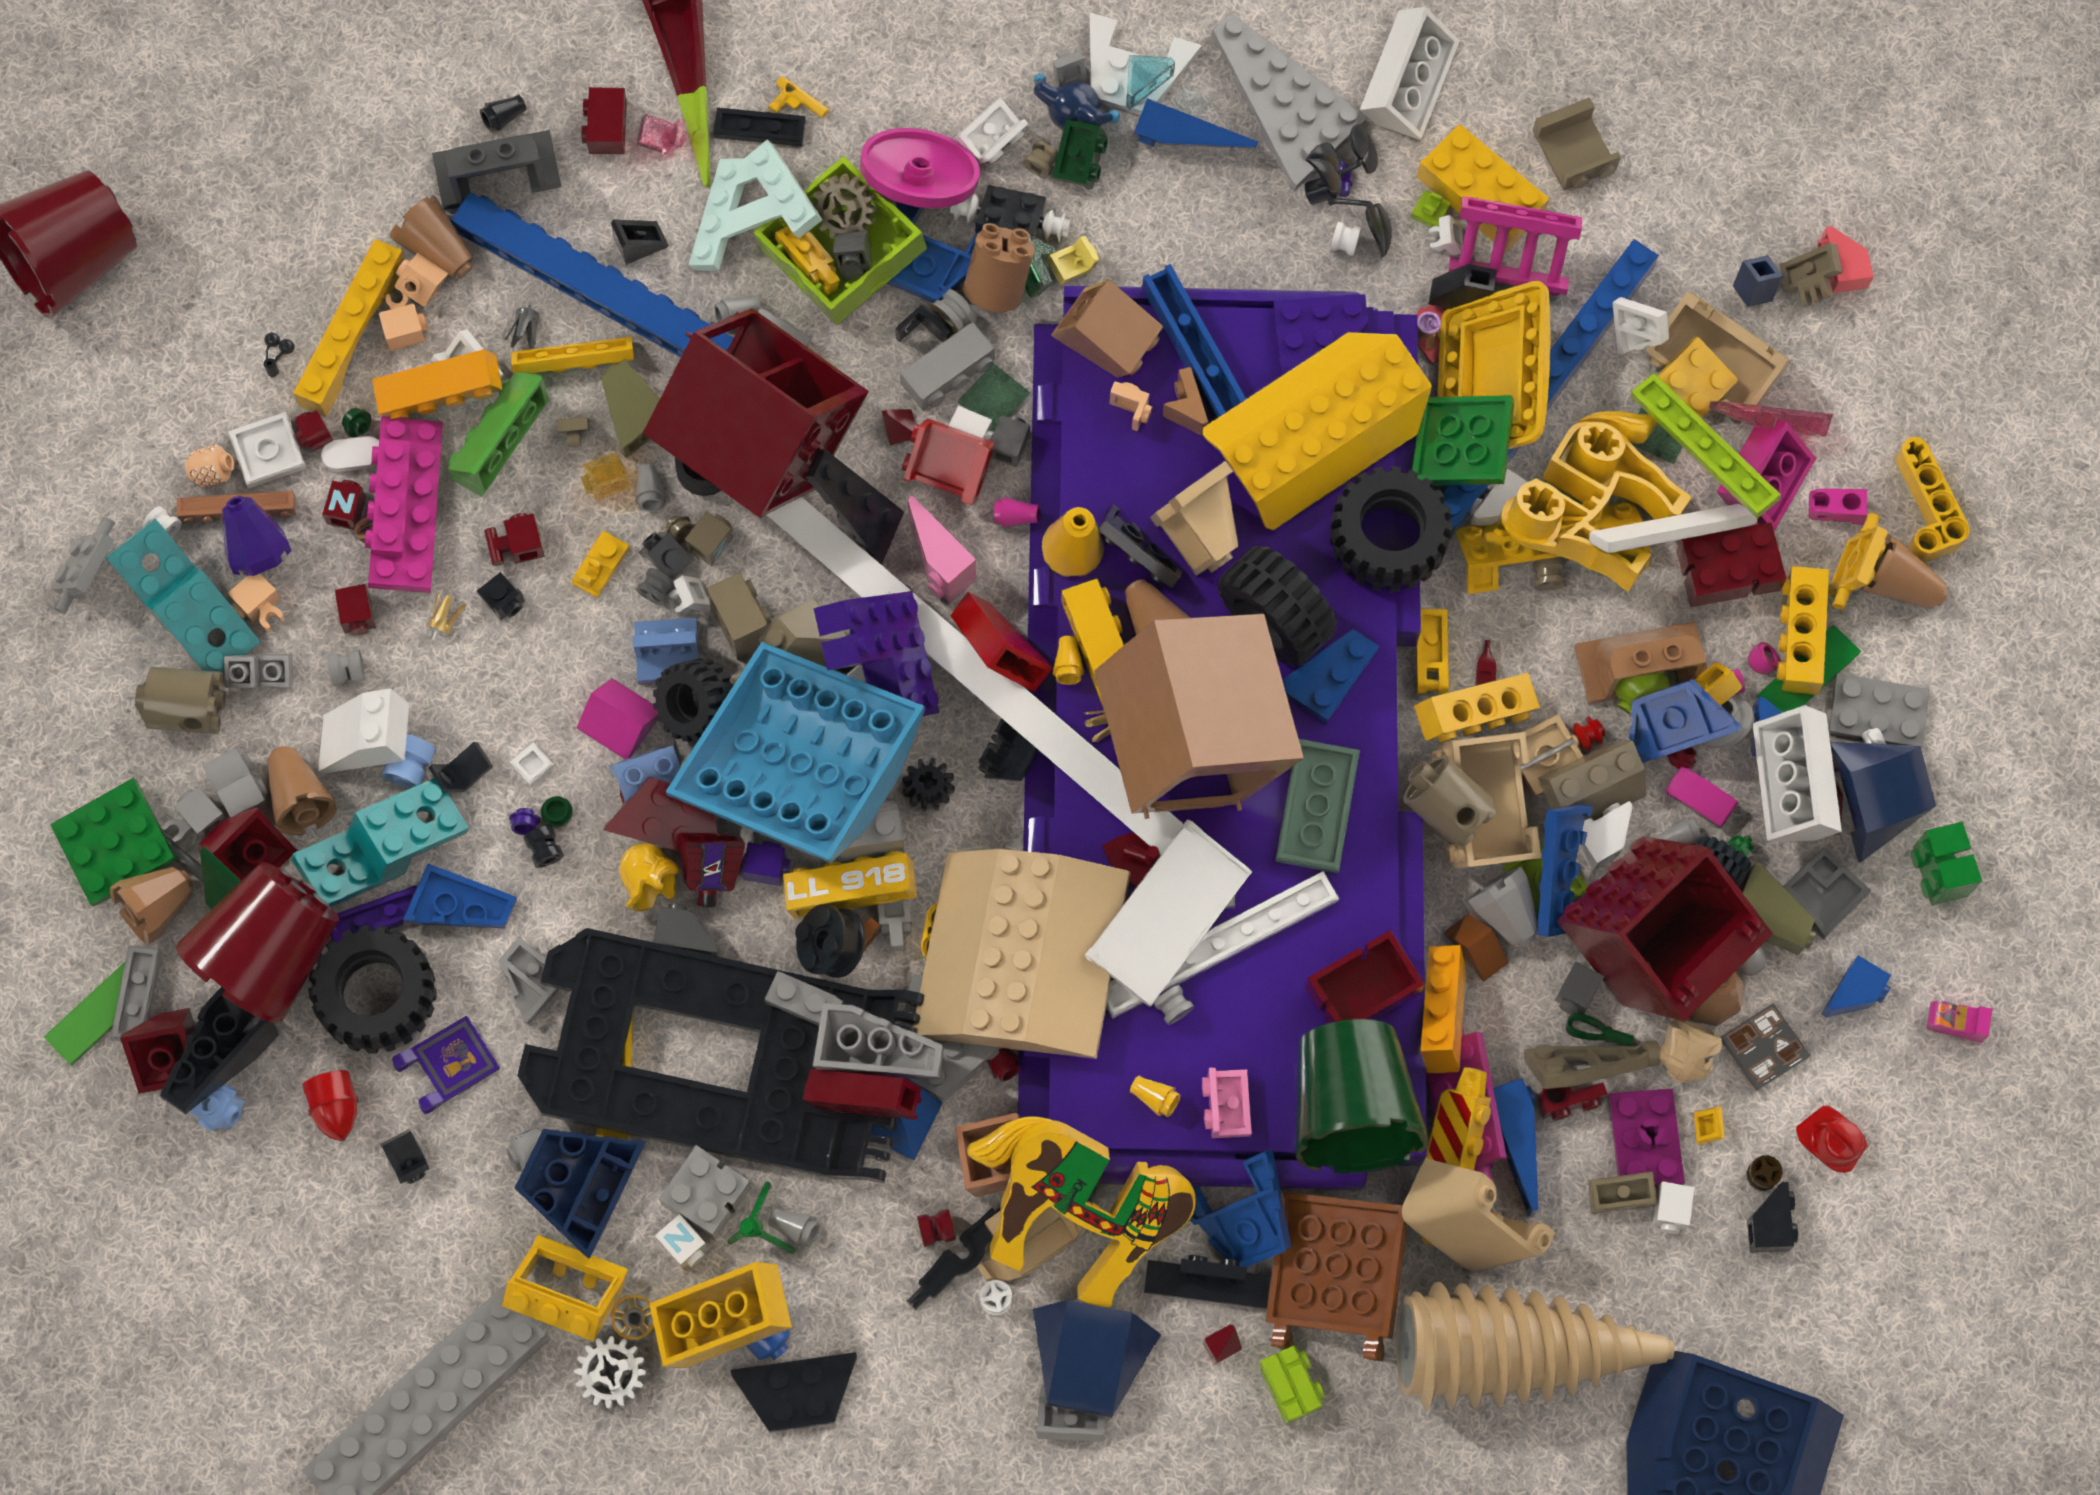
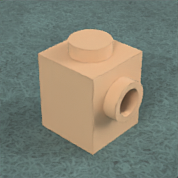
M417 253L410 261L405 259L396 271V274L400 277L394 287L425 307L438 293L448 272Z

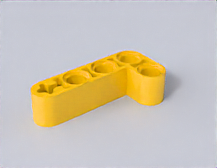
M1909 437L1904 441L1896 454V463L1928 525L1918 530L1908 547L1913 554L1925 563L1958 550L1968 537L1970 528L1926 441L1920 437ZM1923 477L1928 479L1931 482V485L1923 484L1920 481V478ZM1933 504L1941 505L1945 512L1937 511ZM1947 531L1955 532L1958 535V539L1951 538ZM1919 541L1928 543L1931 549L1922 548Z

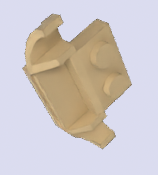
M1050 1206L1033 1221L1026 1234L1023 1249L1024 1265L1020 1272L993 1259L980 1264L977 1268L988 1282L991 1280L1009 1282L1023 1279L1074 1243L1083 1227L1072 1222ZM1000 1211L985 1221L986 1227L993 1236L999 1224Z

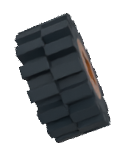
M1709 836L1702 837L1697 845L1708 847L1739 887L1751 868L1749 858L1743 856V852L1735 850V846L1727 845L1724 840L1718 841L1716 837L1710 838Z

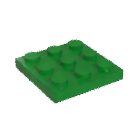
M1512 395L1429 397L1416 439L1412 470L1418 472L1417 478L1423 481L1427 477L1434 483L1433 486L1504 484L1515 403Z
M131 778L50 824L89 904L93 907L110 899V887L120 880L159 871L177 861L153 810L135 778Z

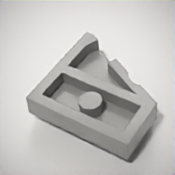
M518 937L498 962L525 1023L529 1025L559 989L540 984L546 958Z

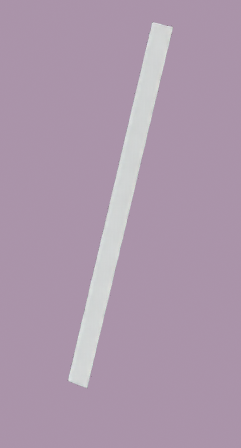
M801 497L767 514L769 518L862 598L889 594V592L893 594L911 591L804 498ZM913 593L918 605L917 614L920 628L925 636L924 645L926 653L1148 845L1158 847L1159 854L1162 855L1181 830L1183 823L1169 811L1148 812L1149 819H1145L1144 813L1131 814L1120 769L1027 689L987 668L966 637Z

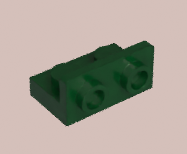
M1065 120L1052 175L1054 180L1083 185L1086 189H1093L1094 182L1097 183L1101 175V165H1099L1101 153L1104 154L1108 145V136H1106V132L1101 126Z

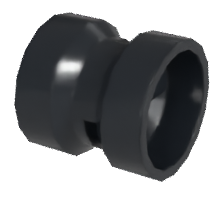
M550 825L536 828L523 837L527 848L533 852L531 858L535 868L546 867L560 861L564 857L561 846L555 842L556 834Z

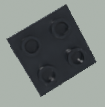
M1001 718L994 731L998 735L992 734L991 736L995 743L988 742V748H985L978 761L980 764L978 769L985 773L984 777L987 779L1022 781L1023 777L1028 774L1031 767L1030 764L1038 749Z

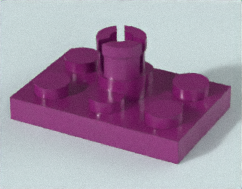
M1673 1088L1609 1093L1608 1103L1617 1175L1622 1176L1653 1171L1655 1187H1658L1662 1182L1684 1185L1685 1179Z

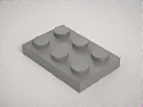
M1837 673L1833 689L1829 734L1863 740L1862 734L1865 731L1878 728L1883 734L1886 744L1921 746L1922 749L1930 689Z

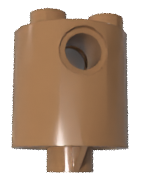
M991 223L983 225L982 231L977 234L975 246L963 286L965 297L971 303L992 312L1012 311L1020 306L1035 252L1033 243L1029 240L1030 234L1026 230L1019 228L1011 230Z

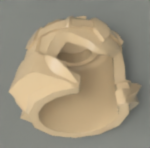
M1676 1019L1674 1022L1668 1021L1665 1042L1659 1053L1661 1063L1665 1064L1667 1073L1677 1082L1691 1083L1693 1080H1702L1710 1075L1713 1068L1712 1059L1706 1057L1720 1053L1722 1038L1718 1037L1717 1033L1690 1020L1685 1022Z

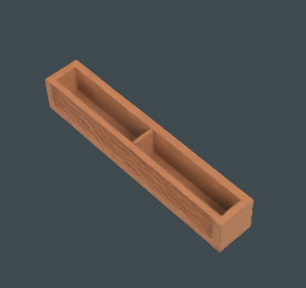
M293 490L177 498V517L183 524L187 525L194 524V521H202L203 523H212L214 520L223 521L222 509L231 498L236 496L252 498L271 518L272 516L289 518L291 515H296V496Z

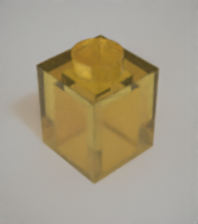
M617 452L582 464L585 475L581 476L580 479L586 494L592 492L595 501L630 489L627 475Z

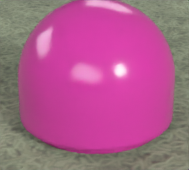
M1760 642L1756 645L1748 656L1750 667L1759 674L1772 673L1777 669L1778 662H1780V657L1776 650L1765 642ZM1764 651L1772 654L1773 662L1766 657Z

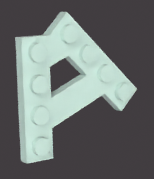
M768 139L745 158L719 160L688 264L692 269L698 271H719L730 237L783 217L793 234L799 239L822 221V218L778 151ZM758 179L768 196L738 207L744 185Z

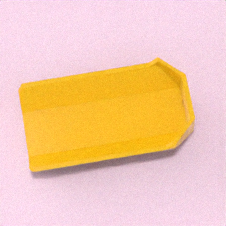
M1348 332L1203 427V436L1221 452L1255 502L1264 526L1270 530H1275L1405 442L1414 438L1418 434L1432 385L1397 334Z

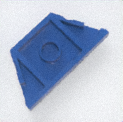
M1693 679L1635 698L1632 701L1631 716L1633 721L1630 727L1629 739L1634 742L1642 763L1742 729L1740 723Z

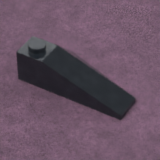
M220 987L201 1008L197 1016L198 1022L196 1027L185 1041V1050L180 1060L175 1062L160 1093L161 1099L185 1115L254 1062L279 1035L274 1023L254 1016L222 996L225 991L223 987Z

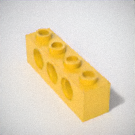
M1792 566L1789 576L1786 577L1787 580L1781 589V594L1787 595L1786 605H1782L1780 611V623L1785 624V633H1780L1778 651L1783 652V662H1778L1777 680L1782 681L1781 691L1819 695L1824 681L1829 569ZM1804 598L1810 602V605H1802L1797 599ZM1799 626L1805 627L1809 633H1799L1795 628ZM1802 655L1808 661L1799 662L1794 658V656Z
M1524 673L1434 696L1414 705L1425 741L1438 738L1439 743H1444L1457 738V733L1463 732L1464 737L1481 732V727L1487 726L1488 730H1493L1506 725L1505 721L1511 719L1512 724L1530 719L1529 713L1539 709L1540 706L1529 673Z

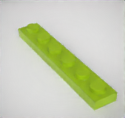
M1655 373L1631 391V397L1757 519L1780 501L1781 494Z

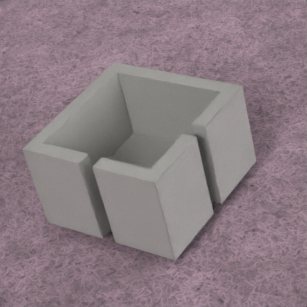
M696 1145L659 1197V1201L663 1207L677 1216L680 1214L687 1223L715 1241L731 1218L730 1211L725 1208L726 1204L728 1203L729 1207L736 1211L752 1186L750 1180L727 1165L722 1169L721 1162Z

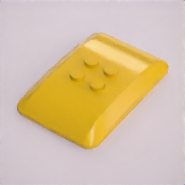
M1532 281L1495 292L1493 295L1453 309L1448 308L1443 313L1440 326L1437 397L1512 395L1515 403L1509 449L1537 441L1544 431L1548 402L1550 302L1547 286L1543 282Z

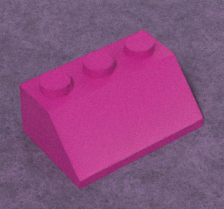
M1758 419L1739 455L1781 494L1780 501L1757 519L1758 524L1772 522L1773 530L1775 531L1814 464L1816 457L1787 421ZM1722 484L1719 486L1717 493L1728 506L1734 504L1742 505Z

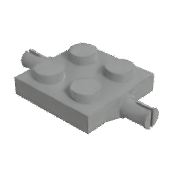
M103 517L96 532L92 535L81 536L72 543L69 549L71 556L66 565L64 564L58 569L54 577L56 583L52 590L61 594L54 607L59 613L66 614L73 599H76L79 594H86L114 542V539L108 536L113 525H115L113 520Z

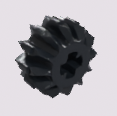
M931 758L929 765H925L924 761L919 759L918 769L914 766L907 767V772L910 776L902 777V784L907 786L903 789V795L911 797L910 805L912 807L921 801L922 811L925 812L930 803H932L933 809L937 811L939 810L938 800L945 804L950 802L948 794L955 792V786L951 784L954 780V774L946 773L947 764L942 763L936 767V759ZM926 780L933 781L931 789L924 788Z

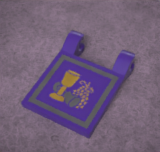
M467 1016L416 1046L396 1054L392 1058L393 1065L398 1072H402L418 1061L437 1090L419 1099V1106L424 1114L432 1112L444 1102L500 1069Z

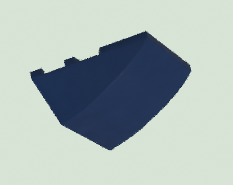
M1830 742L1834 772H1840L1855 829L1850 834L1859 862L1865 860L1936 807L1921 746Z
M543 1129L514 1189L584 1256L590 1259L633 1172L646 1141Z
M1064 1300L1033 1309L1047 1405L1112 1418L1129 1391L1139 1370L1144 1366L1154 1345L1157 1344L1161 1334L1134 1313L1113 1308Z

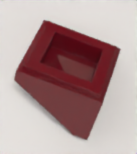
M883 410L882 420L889 444L894 445L911 440L912 432L916 426L912 410Z

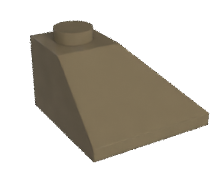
M812 598L778 616L758 641L826 667L821 642L849 635L845 631L819 636L813 608L820 607L821 604Z

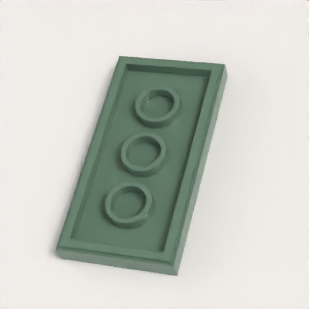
M1299 739L1304 758L1292 766L1275 862L1338 873L1360 750Z

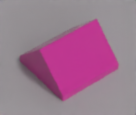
M611 678L591 693L576 728L626 760L632 757L658 721L656 716L659 714L657 709L654 710L651 702Z

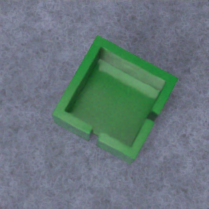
M1963 821L1926 830L1920 837V840L1914 844L1911 851L1912 863L1916 869L1920 868L1923 880L1920 882L1922 893L1925 898L1930 899L1932 906L1966 898L1982 882L1974 854L1960 858L1955 856V853L1971 849Z

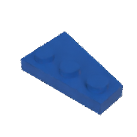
M1352 629L1282 680L1287 698L1327 724L1377 653L1379 645Z
M427 864L405 914L403 924L505 929L517 902V897Z

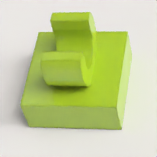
M1424 190L1410 218L1430 228L1439 226V218L1447 214L1451 202L1443 199L1441 195L1433 191Z

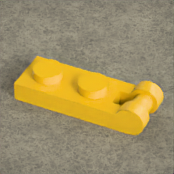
M1421 609V633L1416 645V694H1426L1427 691L1438 692V695L1446 694L1449 690L1448 609ZM1427 671L1438 672V679H1427Z

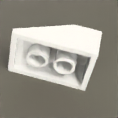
M390 688L362 693L324 714L318 772L325 774L405 761L409 703Z

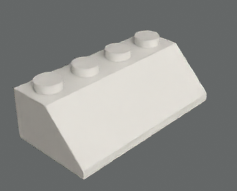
M1426 7L1399 10L1360 107V111L1375 125L1418 140L1422 139L1460 41Z
M1804 705L1753 723L1767 841L1770 843L1816 841L1842 832L1827 715Z

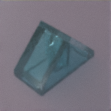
M1129 55L1126 107L1129 110L1174 76L1175 61L1171 57Z

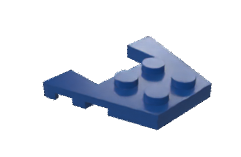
M896 201V207L915 225L923 208ZM978 232L975 233L966 252L923 235L927 249L886 284L931 303L937 300L941 301L943 299L942 295L949 289L955 291L965 281Z
M1268 1149L1243 1161L1257 1190L1254 1194L1212 1211L1201 1188L1192 1186L1195 1192L1196 1203L1190 1221L1194 1225L1199 1224L1210 1237L1208 1240L1224 1259L1239 1261L1240 1266L1243 1267L1254 1265L1285 1252L1292 1247L1272 1149Z

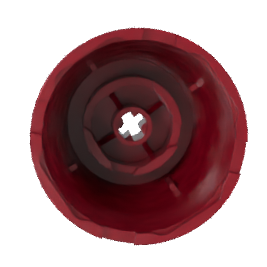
M89 170L0 204V260L22 293L27 295L30 292L37 301L34 304L35 308L47 318L58 314L137 249V242L132 230V223L117 203L113 191L108 186H105Z
M260 862L178 942L176 951L185 964L203 981L208 982L211 978L223 987L225 991L222 996L254 1016L278 1024L279 1021L282 1022L287 1016L340 919L330 905L315 893L317 890L308 882L302 879L300 881L279 866L276 867L266 862Z

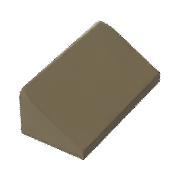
M1653 1171L1588 1180L1591 1214L1650 1207L1658 1204Z

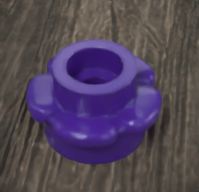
M519 808L509 816L511 830L519 835H526L528 832L536 829L537 824L540 823V817L536 814L534 815V811L529 808Z

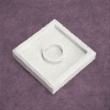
M287 412L228 431L248 489L307 469Z

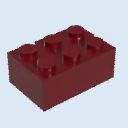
M1772 522L1681 539L1676 550L1682 576L1687 575L1684 583L1691 607L1748 597L1751 590L1753 596L1777 592L1782 589L1783 584L1787 580Z
M1391 930L1368 942L1363 951L1361 948H1358L1309 976L1305 984L1307 992L1319 1011L1326 1009L1323 1017L1327 1024L1355 1019L1376 1020L1420 995L1425 986V983Z

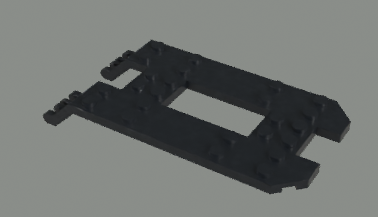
M586 928L577 933L572 939L548 951L540 984L543 986L571 991L557 1051L525 1044L517 1076L542 1116L693 1149L697 1145L707 1152L831 1179L868 1180L885 1183L887 1174L885 1170L863 1167L865 1158H873L881 1162L890 1161V1153L867 1147L870 1145L891 1149L894 1142L891 1138L870 1136L872 1127H881L885 1130L894 1131L897 1128L898 1119L867 1114L840 1113L812 1107L809 1103L803 1101L804 1088L810 1069L817 1070L813 1066L819 1026L769 1005L764 1001L776 973L779 971L837 996L836 998L843 1001L842 1005H854L876 1017H881L894 1025L917 1033V1028L898 1024L895 1021L911 1024L919 1023V1014L897 1011L899 1003H908L916 1007L921 1006L925 995L910 990H868ZM635 1006L760 1033L747 1092L621 1065Z

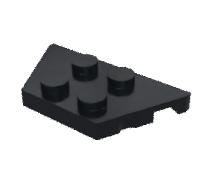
M853 1352L730 1371L732 1378L770 1433L835 1423L857 1360V1354Z

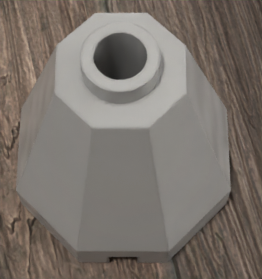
M1522 867L1513 868L1490 881L1489 885L1482 890L1479 888L1463 900L1468 911L1483 924L1491 928L1509 946L1518 944L1520 948H1523L1537 939L1534 934L1538 931V920L1528 877Z

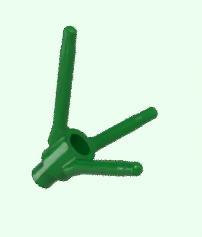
M770 1182L764 1183L749 1218L742 1220L740 1230L731 1236L727 1242L729 1245H732L743 1236L760 1237L793 1254L795 1248L765 1232L762 1222L758 1219L759 1212L771 1186Z

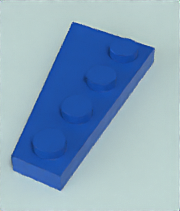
M1580 804L1547 810V816L1544 821L1545 842L1542 851V879L1539 884L1540 906L1537 914V935L1551 937L1566 934L1557 920L1564 915L1565 908L1573 902L1574 892L1570 890V886L1576 876L1579 875L1581 864L1576 862L1579 844L1585 845L1588 832L1582 830L1585 816L1591 817L1593 810L1591 805Z

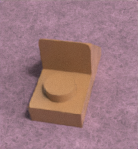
M1191 367L1180 369L1178 381L1174 382L1178 400L1164 404L1163 416L1199 435H1203V427L1208 425V420Z

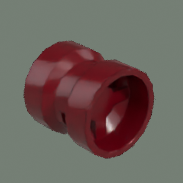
M949 1208L939 1210L937 1215L929 1216L928 1214L917 1216L924 1248L934 1246L936 1241L951 1242L956 1240ZM933 1220L935 1221V1226H936V1230H937V1234H938V1236H936V1237H935L934 1228H933V1224H932V1221H933Z

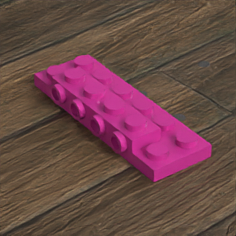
M381 416L379 447L372 446L371 465H377V474H370L369 492L375 493V502H368L367 520L373 521L372 530H366L365 548L371 549L368 588L431 593L442 421L408 418L391 420L390 417Z

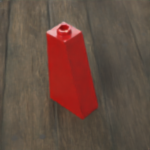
M967 591L950 615L987 668L1035 692L1053 668L991 603Z

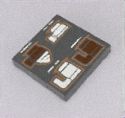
M1774 1003L1720 1037L1722 1038V1043L1756 1091L1810 1057V1054Z

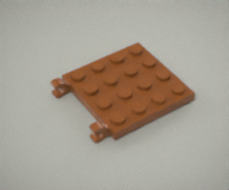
M1283 1192L1282 1200L1292 1247L1274 1256L1265 1321L1274 1324L1271 1346L1282 1349L1291 1347L1293 1342L1291 1326L1365 1335L1366 1341L1363 1349V1358L1383 1362L1385 1351L1383 1338L1393 1339L1407 1233V1224L1402 1217L1403 1205Z

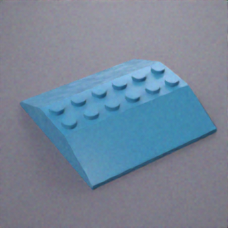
M761 642L669 785L666 794L831 863L870 826L900 777L925 707L837 671H827V667Z

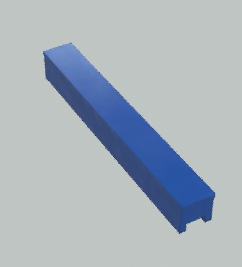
M1166 265L1164 270L1151 276L1149 274L1143 276L1141 288L1186 368L1191 367L1198 391L1214 420L1246 400L1172 265Z

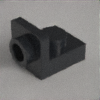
M501 572L477 590L480 598L500 620L506 616L509 618L515 616L522 609V604L525 602L522 592L518 588L515 589Z

